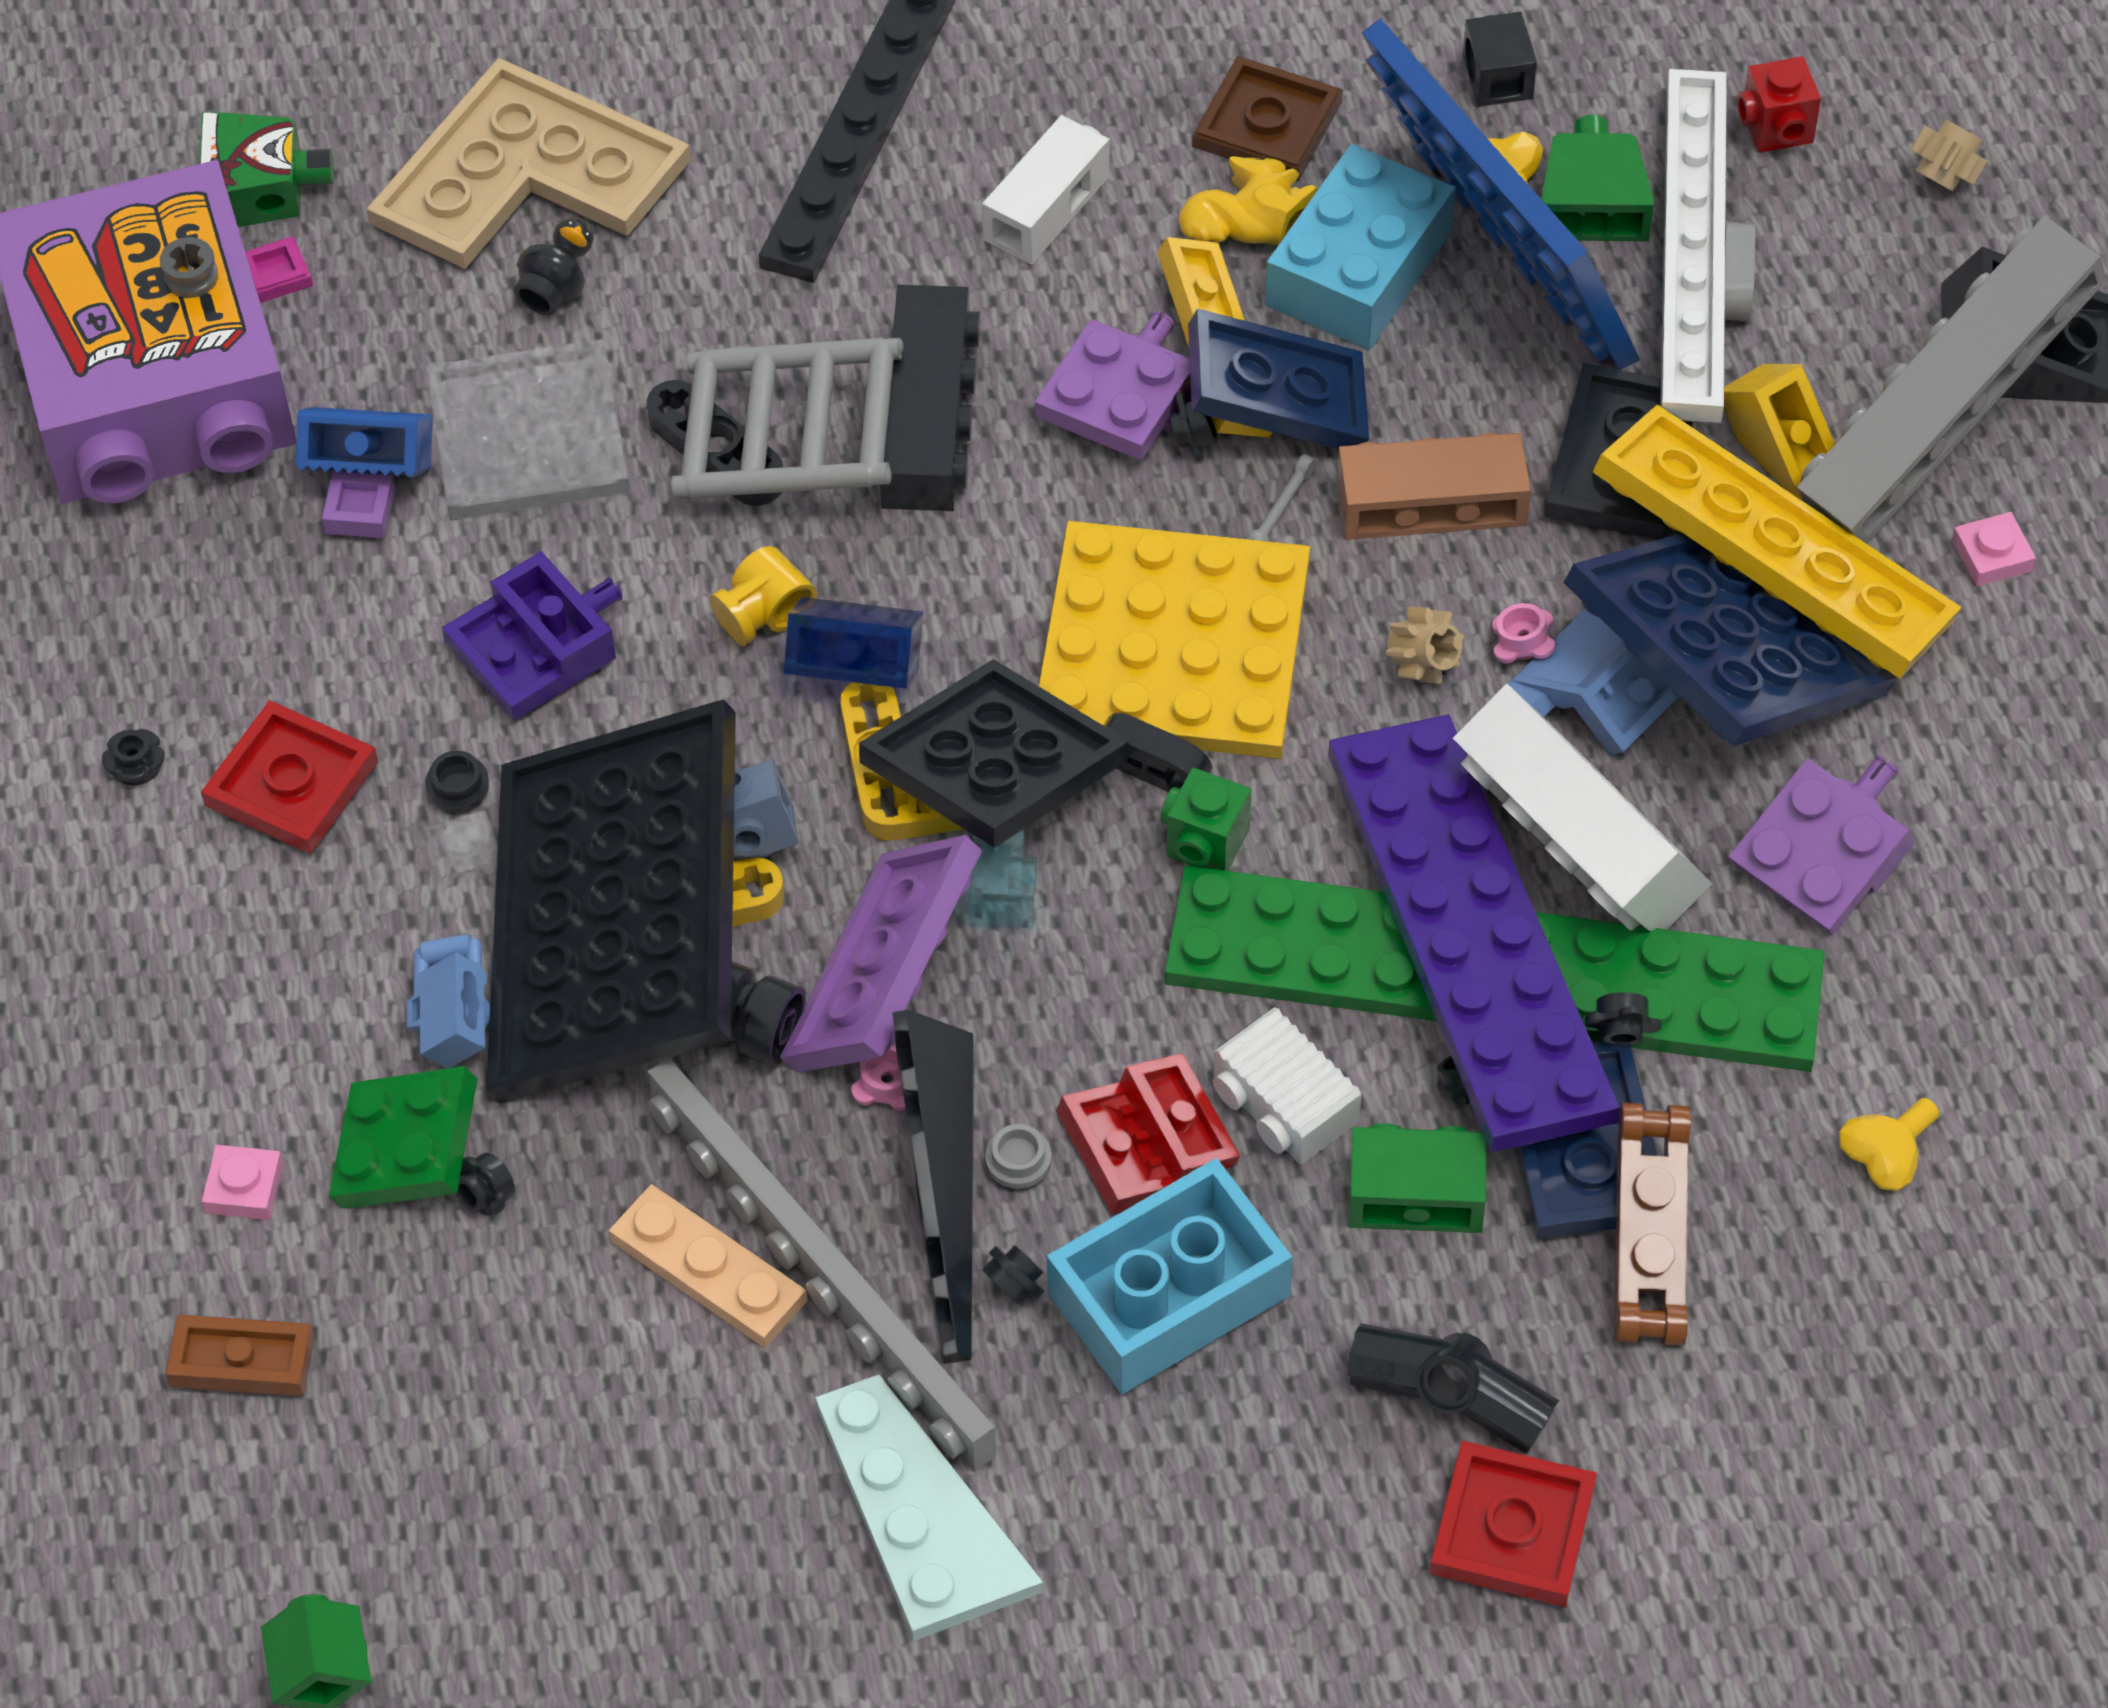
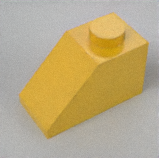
M1762 364L1724 387L1723 408L1737 441L1788 492L1802 500L1797 486L1801 483L1804 469L1817 455L1821 453L1827 454L1834 447L1835 442L1802 364Z

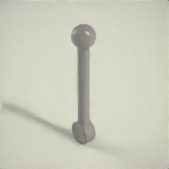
M1306 454L1300 457L1293 476L1258 529L1252 530L1247 534L1246 539L1270 542L1268 535L1303 481H1307L1316 465L1315 458Z

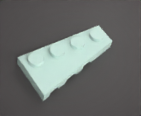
M879 1374L815 1397L817 1411L913 1641L1044 1593L1043 1581Z

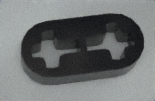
M1113 713L1103 724V726L1129 741L1128 761L1116 769L1168 793L1173 787L1182 788L1192 767L1208 773L1212 771L1211 761L1196 745L1138 718L1124 713Z

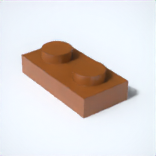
M177 1314L165 1376L169 1387L304 1396L315 1338L311 1323Z

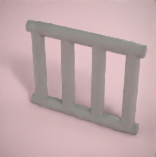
M870 338L688 352L686 363L688 372L693 374L682 471L681 475L672 477L670 487L672 496L674 498H698L871 487L873 485L890 484L892 478L890 465L888 462H884L893 360H900L902 358L903 341L900 338ZM869 363L859 463L824 465L834 365ZM810 367L800 466L765 469L776 369ZM751 371L741 468L737 471L706 472L717 374Z

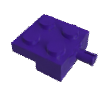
M540 551L490 581L493 597L442 627L444 642L509 717L515 721L616 659L612 629L597 613L615 602L621 601L623 596L617 584L613 583V579L610 577L580 595L546 555Z

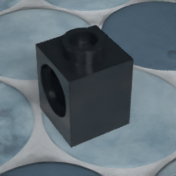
M1522 11L1465 19L1463 60L1477 107L1534 99L1537 60Z

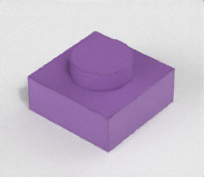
M332 471L322 515L325 534L385 538L395 494L393 476L367 473L361 475L360 473L349 474L348 472L337 473Z

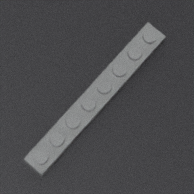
M668 1057L647 1071L652 1099L647 1101V1105L657 1124L668 1134L677 1130L688 1143L686 1150L697 1170L707 1179L716 1175L728 1189L725 1192L727 1200L737 1216L746 1224L755 1220L768 1234L765 1237L767 1246L778 1263L786 1270L795 1266L808 1280L806 1289L819 1310L826 1316L836 1312L849 1327L846 1330L848 1339L860 1357L867 1363L877 1359L890 1374L888 1377L890 1388L904 1407L910 1411L919 1407L932 1422L929 1426L931 1434L942 1451L952 1459L961 1455L974 1471H977L995 1458L996 1438L994 1425L675 1063Z

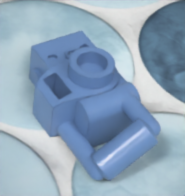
M470 934L423 941L420 947L416 948L413 953L414 996L407 1001V1028L420 1034V1055L445 1068H451L485 1049V1029L490 1022V1002L486 1000L484 995L487 974L482 967V944L480 940L472 938Z

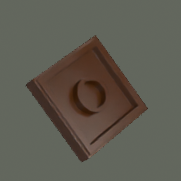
M1237 56L1192 135V147L1227 159L1232 156L1276 159L1285 165L1286 170H1297L1299 177L1296 181L1299 182L1342 103L1343 89Z

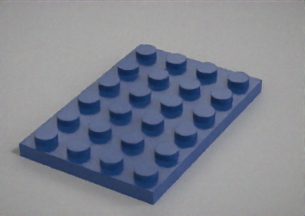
M1381 18L1365 29L1362 35L1373 53L1365 60L1375 76L1384 85L1381 88L1383 94L1400 114L1396 118L1407 135L1413 140L1414 144L1411 146L1419 159L1432 173L1438 169L1447 179L1445 183L1455 187V200L1464 210L1470 206L1480 217L1477 220L1479 226L1497 248L1503 244L1513 255L1510 258L1511 262L1529 285L1532 286L1536 282L1547 294L1544 296L1546 303L1563 324L1566 325L1572 321L1580 331L1578 335L1579 340L1597 363L1600 364L1609 358L1619 370H1622L1639 361L1640 358L1587 250Z

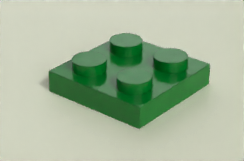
M466 1066L351 1082L328 1197L340 1208L349 1209L457 1194L478 1079Z

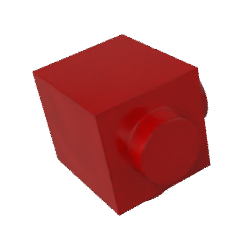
M1804 56L1748 66L1745 89L1738 93L1737 107L1740 120L1744 126H1748L1758 153L1814 143L1821 96Z

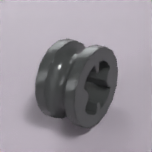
M194 237L179 238L170 242L160 255V267L164 273L165 285L174 295L183 298L199 297L208 293L216 285L218 269L214 259V252L204 240ZM195 263L199 264L200 266L197 269L193 270L190 264ZM184 265L188 269V271L186 272L178 270L180 267Z

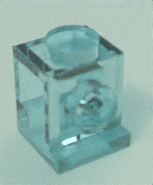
M1021 830L996 848L973 835V842L982 850V853L971 873L972 882L969 886L970 927L1034 929L1037 856H1025V831Z

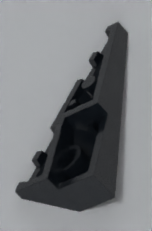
M911 1010L892 1012L895 1048L913 1152L916 1193L944 1364L972 1360L975 1110L973 1033Z

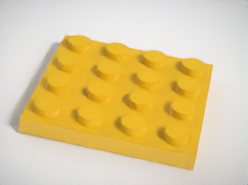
M1068 521L1039 687L1102 725L1113 713H1124L1187 740L1204 751L1282 759L1310 561V546Z

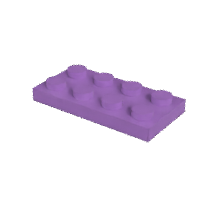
M967 835L881 854L805 1006L804 1012L799 1018L780 1056L794 1071L805 1072L882 1058L883 1054L892 1046L895 1041L892 1012L905 1010L908 1002L918 993L922 984L921 976L933 951L946 936V924L959 898L965 894L972 882L971 873L982 850Z

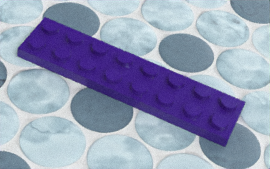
M1442 715L1329 740V760L1491 1153L1617 1124L1620 1106L1479 782L1460 764L1467 757V754L1453 739L1457 731L1450 715Z

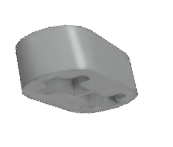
M1725 222L1724 321L1750 322L1755 276L1756 226L1754 223Z

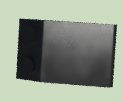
M1982 246L1941 283V319H1950L1965 303L1966 293L1972 283L1984 273L1991 274L2006 258V255ZM2097 291L2000 398L2108 403V294Z

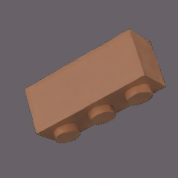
M1484 433L1471 437L1422 438L1417 441L1380 444L1365 442L1354 446L1339 447L1337 485L1346 540L1527 526L1531 489L1521 433Z

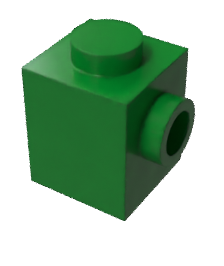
M1192 767L1182 788L1173 787L1169 791L1161 811L1160 821L1167 825V856L1195 867L1229 871L1250 830L1251 788Z
M321 1594L302 1595L291 1600L287 1604V1608L261 1626L272 1704L296 1708H336L372 1682L367 1657V1643L364 1638L359 1606L330 1601L327 1596Z

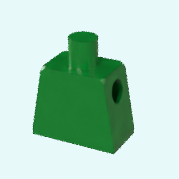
M1599 115L1582 116L1574 123V133H1558L1553 136L1541 200L1578 241L1649 242L1654 198L1637 138L1630 133H1609L1607 120Z

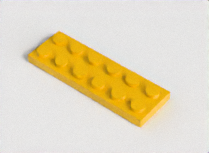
M1658 404L1601 454L1593 470L1594 474L1611 484L1613 489L1619 494L1632 498L1660 517L1668 527L1684 533L1712 552L1720 562L1733 566L1761 585L1768 594L1785 601L1813 620L1820 629L1837 636L1865 655L1872 664L1889 671L1899 679L1952 625L1962 608Z

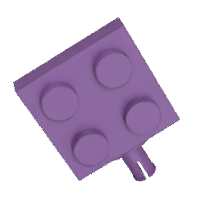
M1154 312L1140 335L1128 334L1090 319L1036 399L1035 417L1142 461L1162 429L1170 431L1172 428L1170 413L1179 411L1176 392L1183 391L1186 401H1190L1192 398L1190 359L1161 346L1175 326L1172 318L1164 314L1161 319L1162 312Z
M1876 755L1874 761L1858 781L1853 784L1850 781L1835 778L1807 758L1728 856L1729 860L1733 865L1827 933L1833 935L1868 891L1872 890L1875 893L1914 846L1909 829L1882 811L1876 801L1878 795L1894 775H1897L1898 769L1889 761L1886 762L1882 756Z

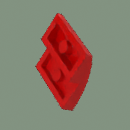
M1183 1053L1126 1066L1120 1082L1063 1095L1056 1109V1113L1111 1215L1125 1211L1215 1158L1220 1161L1225 1169L1237 1164L1240 1158L1238 1150Z

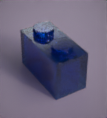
M801 597L788 613L784 674L907 689L919 669L924 611Z

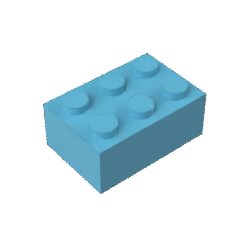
M1351 143L1268 259L1265 305L1370 351L1452 232L1455 187Z
M1215 1158L1048 1254V1295L1115 1387L1123 1395L1291 1296L1293 1257L1220 1161Z

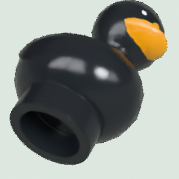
M575 217L564 219L555 227L553 233L554 245H532L520 254L516 265L520 279L514 287V294L524 306L538 314L550 316L556 312L560 304L570 301L574 302L580 296L585 279L575 258L584 256L591 249L594 240L593 231L586 221Z

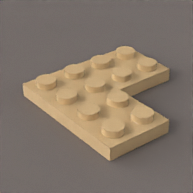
M498 58L368 206L369 224L464 269L468 267L531 192L628 237L691 161L690 145Z

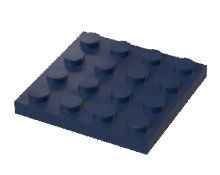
M1684 533L1575 563L1563 582L1582 601L1583 606L1588 612L1599 617L1623 640L1625 647L1631 653L1642 658L1666 681L1667 687L1675 695L1688 702L1709 723L1711 730L1719 737L1727 740L1732 746L1886 696L1898 678L1889 671L1872 664L1865 655L1837 636L1820 629L1813 620L1785 601L1768 594L1761 585L1733 566L1720 562L1712 552Z

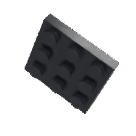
M992 659L859 743V763L988 845L996 848L1127 762L1129 741Z

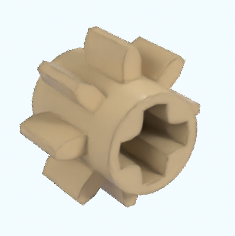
M1944 119L1937 132L1924 125L1910 149L1922 156L1915 170L1951 191H1954L1961 178L1974 185L1988 161L1975 154L1983 140L1947 119Z
M1410 606L1407 610L1408 620L1398 623L1391 622L1389 625L1391 631L1388 636L1386 656H1390L1396 664L1400 665L1398 677L1401 679L1420 680L1421 682L1435 684L1442 683V670L1459 667L1460 665L1459 659L1462 653L1464 634H1460L1450 624L1452 618L1450 611Z

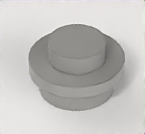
M1011 1124L998 1131L989 1141L985 1153L986 1167L991 1177L999 1184L1014 1189L1028 1188L1039 1183L1048 1174L1052 1163L1051 1148L1047 1139L1035 1128L1025 1124Z

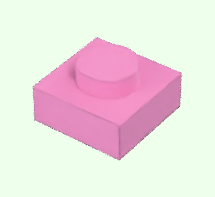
M2012 512L1954 528L1952 541L1976 587L2033 571L2036 557Z
M215 1145L202 1198L205 1213L270 1220L284 1164L281 1152Z

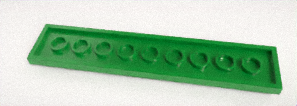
M1184 866L1165 969L1166 985L1437 1021L1383 891ZM1535 912L1583 1023L1586 1015L1596 1013V1000L1599 997L1619 992L1637 993L1648 998L1649 1017L1660 1019L1661 1029L1654 1033H1643V1040L1636 1044H1631V1048L1812 1072L1825 950L1655 928L1650 932L1644 926H1637L1630 931L1623 923ZM1585 1026L1592 1043L1604 1041L1600 1037V1031Z

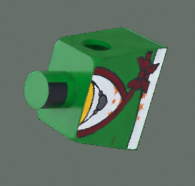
M202 112L199 164L218 159L238 227L297 217L300 214L301 185L334 184L335 173L332 149L301 150L296 124L290 118Z

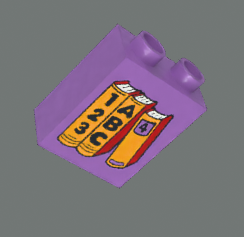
M218 159L0 213V279L38 426L62 504L88 497L102 503L124 502L142 494L155 480L206 467L223 473L241 472L263 462L273 450L296 445V436L281 371ZM194 237L202 239L210 245L214 252V259L218 269V280L208 293L199 297H178L171 293L165 285L164 273L160 267V255L170 242L179 238ZM195 263L190 264L193 270L197 269L200 266L199 264ZM185 265L178 269L182 272L188 271Z

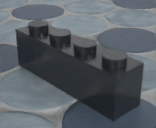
M897 284L892 338H900L903 341L904 348L902 358L900 360H893L884 462H888L890 465L892 478L890 484L880 485L881 509L954 511L956 489H967L968 453H960L959 446L960 441H971L972 405H963L964 394H975L976 358H967L968 347H979L981 324L980 311H970L969 287Z

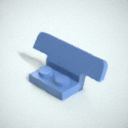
M1586 609L1553 639L1555 651L1551 656L1545 659L1534 658L1508 683L1543 717L1555 706L1562 709L1574 707L1609 755L1623 753L1679 697L1667 687L1666 681L1642 658L1634 655L1625 647L1623 640L1611 628Z

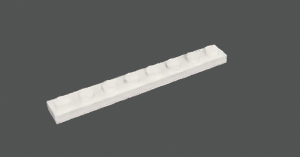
M1669 69L1666 93L1660 406L1683 421L1721 423L1724 407L1727 72Z

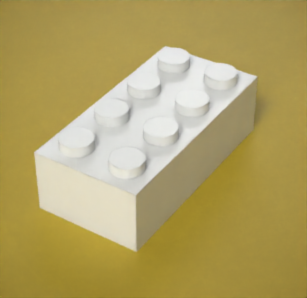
M1507 683L1453 737L1469 754L1460 764L1487 790L1489 789L1502 801V806L1526 830L1531 831L1546 845L1544 848L1570 874H1574L1588 888L1587 891L1614 918L1617 917L1630 931L1640 925H1643L1650 932L1655 928L1668 929L1713 884L1554 726Z

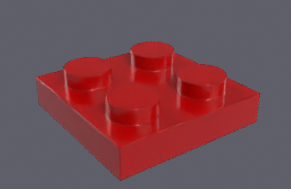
M269 700L202 789L201 796L205 807L311 854L378 763V757L374 746Z
M1462 1440L1431 1559L1429 1574L1566 1607L1594 1492L1597 1472Z

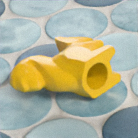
M1232 156L1229 158V164L1234 174L1231 182L1240 191L1236 195L1219 189L1195 193L1186 200L1179 213L1178 223L1180 229L1189 239L1220 243L1229 237L1239 242L1249 244L1266 243L1278 247L1318 191V188L1313 185H1307L1301 189L1297 187L1291 188L1299 177V172L1295 169L1286 170L1285 165L1279 160Z

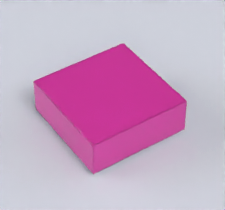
M294 236L245 251L260 303L313 286L310 272Z

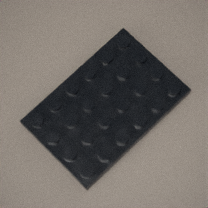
M724 699L501 764L486 1091L499 1102L731 1041L736 712Z

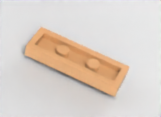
M653 1184L641 1194L609 1229L610 1241L764 1348L773 1341L808 1301L805 1288Z

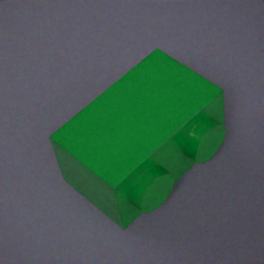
M1389 1123L1352 1128L1349 1228L1482 1233L1486 1205V1139L1483 1132H1472L1458 1126H1444L1436 1130L1402 1129L1397 1125Z

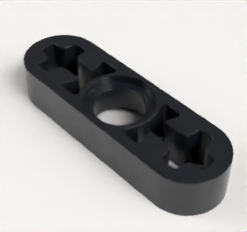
M669 380L658 384L648 394L647 411L649 424L657 435L683 455L692 385L681 380ZM715 403L710 436L723 435L729 438L732 443L723 451L708 452L706 472L740 470L745 427ZM670 406L677 410L685 406L686 418L676 410H671L664 414V408ZM767 446L765 469L783 468L780 456ZM782 492L733 496L744 504L761 506L773 502Z

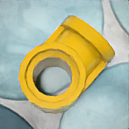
M766 546L752 552L737 567L732 577V589L729 591L725 589L717 590L710 595L709 602L722 628L740 646L745 647L755 640V631L764 625H767L771 631L782 632L801 622L812 610L817 599V590L778 548Z

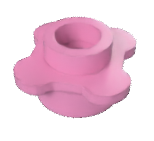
M1519 603L1504 609L1492 622L1493 632L1498 635V644L1494 647L1495 658L1502 663H1512L1516 659H1545L1551 656L1555 651V642L1549 637V629L1554 623L1552 614L1528 603Z
M892 1045L883 1054L882 1058L859 1062L860 1079L852 1085L854 1100L864 1106L877 1102L890 1104L896 1111L906 1110L895 1046ZM885 1075H890L893 1077V1080L885 1083L881 1078Z

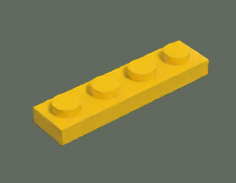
M1166 237L1157 254L1188 347V323L1197 308L1245 321L1219 243ZM1212 417L1217 433L1270 438L1273 433Z

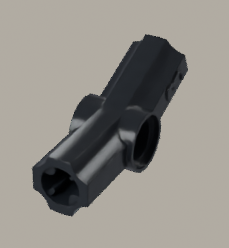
M1363 1323L1355 1331L1348 1360L1347 1375L1350 1376V1385L1421 1398L1431 1409L1443 1414L1459 1412L1526 1454L1532 1448L1559 1402L1557 1398L1493 1360L1487 1345L1478 1337L1468 1333H1453L1442 1339ZM1442 1363H1450L1459 1367L1464 1372L1467 1383L1452 1380L1444 1371Z

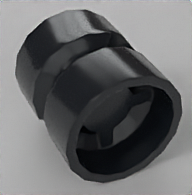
M732 961L731 1041L716 1044L715 1046L725 1048L736 1042L737 1051L740 1055L772 1067L778 1066L783 1061L780 1056L799 1018L804 1012L806 1004L804 988L771 975L757 981L756 974L752 968Z

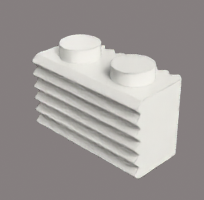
M1274 1007L1214 1051L1213 1085L1219 1097L1233 1110L1243 1107L1257 1121V1131L1265 1144L1278 1154L1286 1150L1300 1165L1306 1163L1311 1157H1314L1320 1150L1326 1148L1329 1143L1334 1142L1340 1135L1346 1133L1349 1128L1354 1127L1360 1121L1362 1094L1358 1086L1352 1085L1349 1077H1344L1341 1070L1335 1068L1332 1061L1326 1059L1323 1052L1318 1051L1314 1043L1309 1042L1305 1034L1299 1032L1296 1025H1291L1288 1017L1282 1016L1279 1008Z

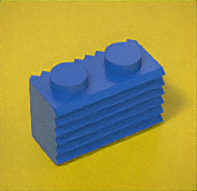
M320 407L299 409L297 415L296 466L301 471L311 469L313 472L319 470L330 472L335 470L337 473L347 471L349 474L359 472L361 475L366 473H372V475L383 473L385 476L395 474L397 477L407 475L409 478L425 474L431 469L432 414Z

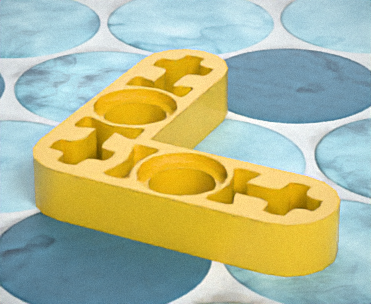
M862 677L853 680L845 687L841 694V713L862 822L866 830L872 836L881 840H901L962 830L963 828L859 763V743L901 716L896 693L889 683L877 677ZM873 700L877 708L878 727L867 729L865 711L862 708L861 702ZM892 787L894 805L898 810L897 816L886 817L882 809L880 789Z

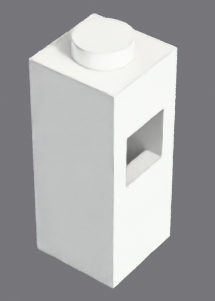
M1061 115L982 203L984 241L1032 265L1110 176V139L1101 135L1091 126L1081 125Z

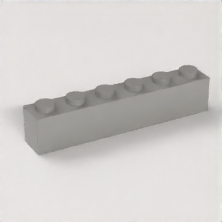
M2045 215L2032 229L2025 228L2021 230L2009 244L2006 258L1991 274H1982L1972 283L1966 293L1965 303L1950 319H1941L1932 327L1925 338L1924 348L1909 364H1900L1891 372L1884 383L1883 393L1868 409L1861 408L1850 417L1843 428L1842 438L1827 454L1821 453L1809 462L1802 473L1801 483L1797 486L1803 501L1867 544L2107 281L2101 257Z

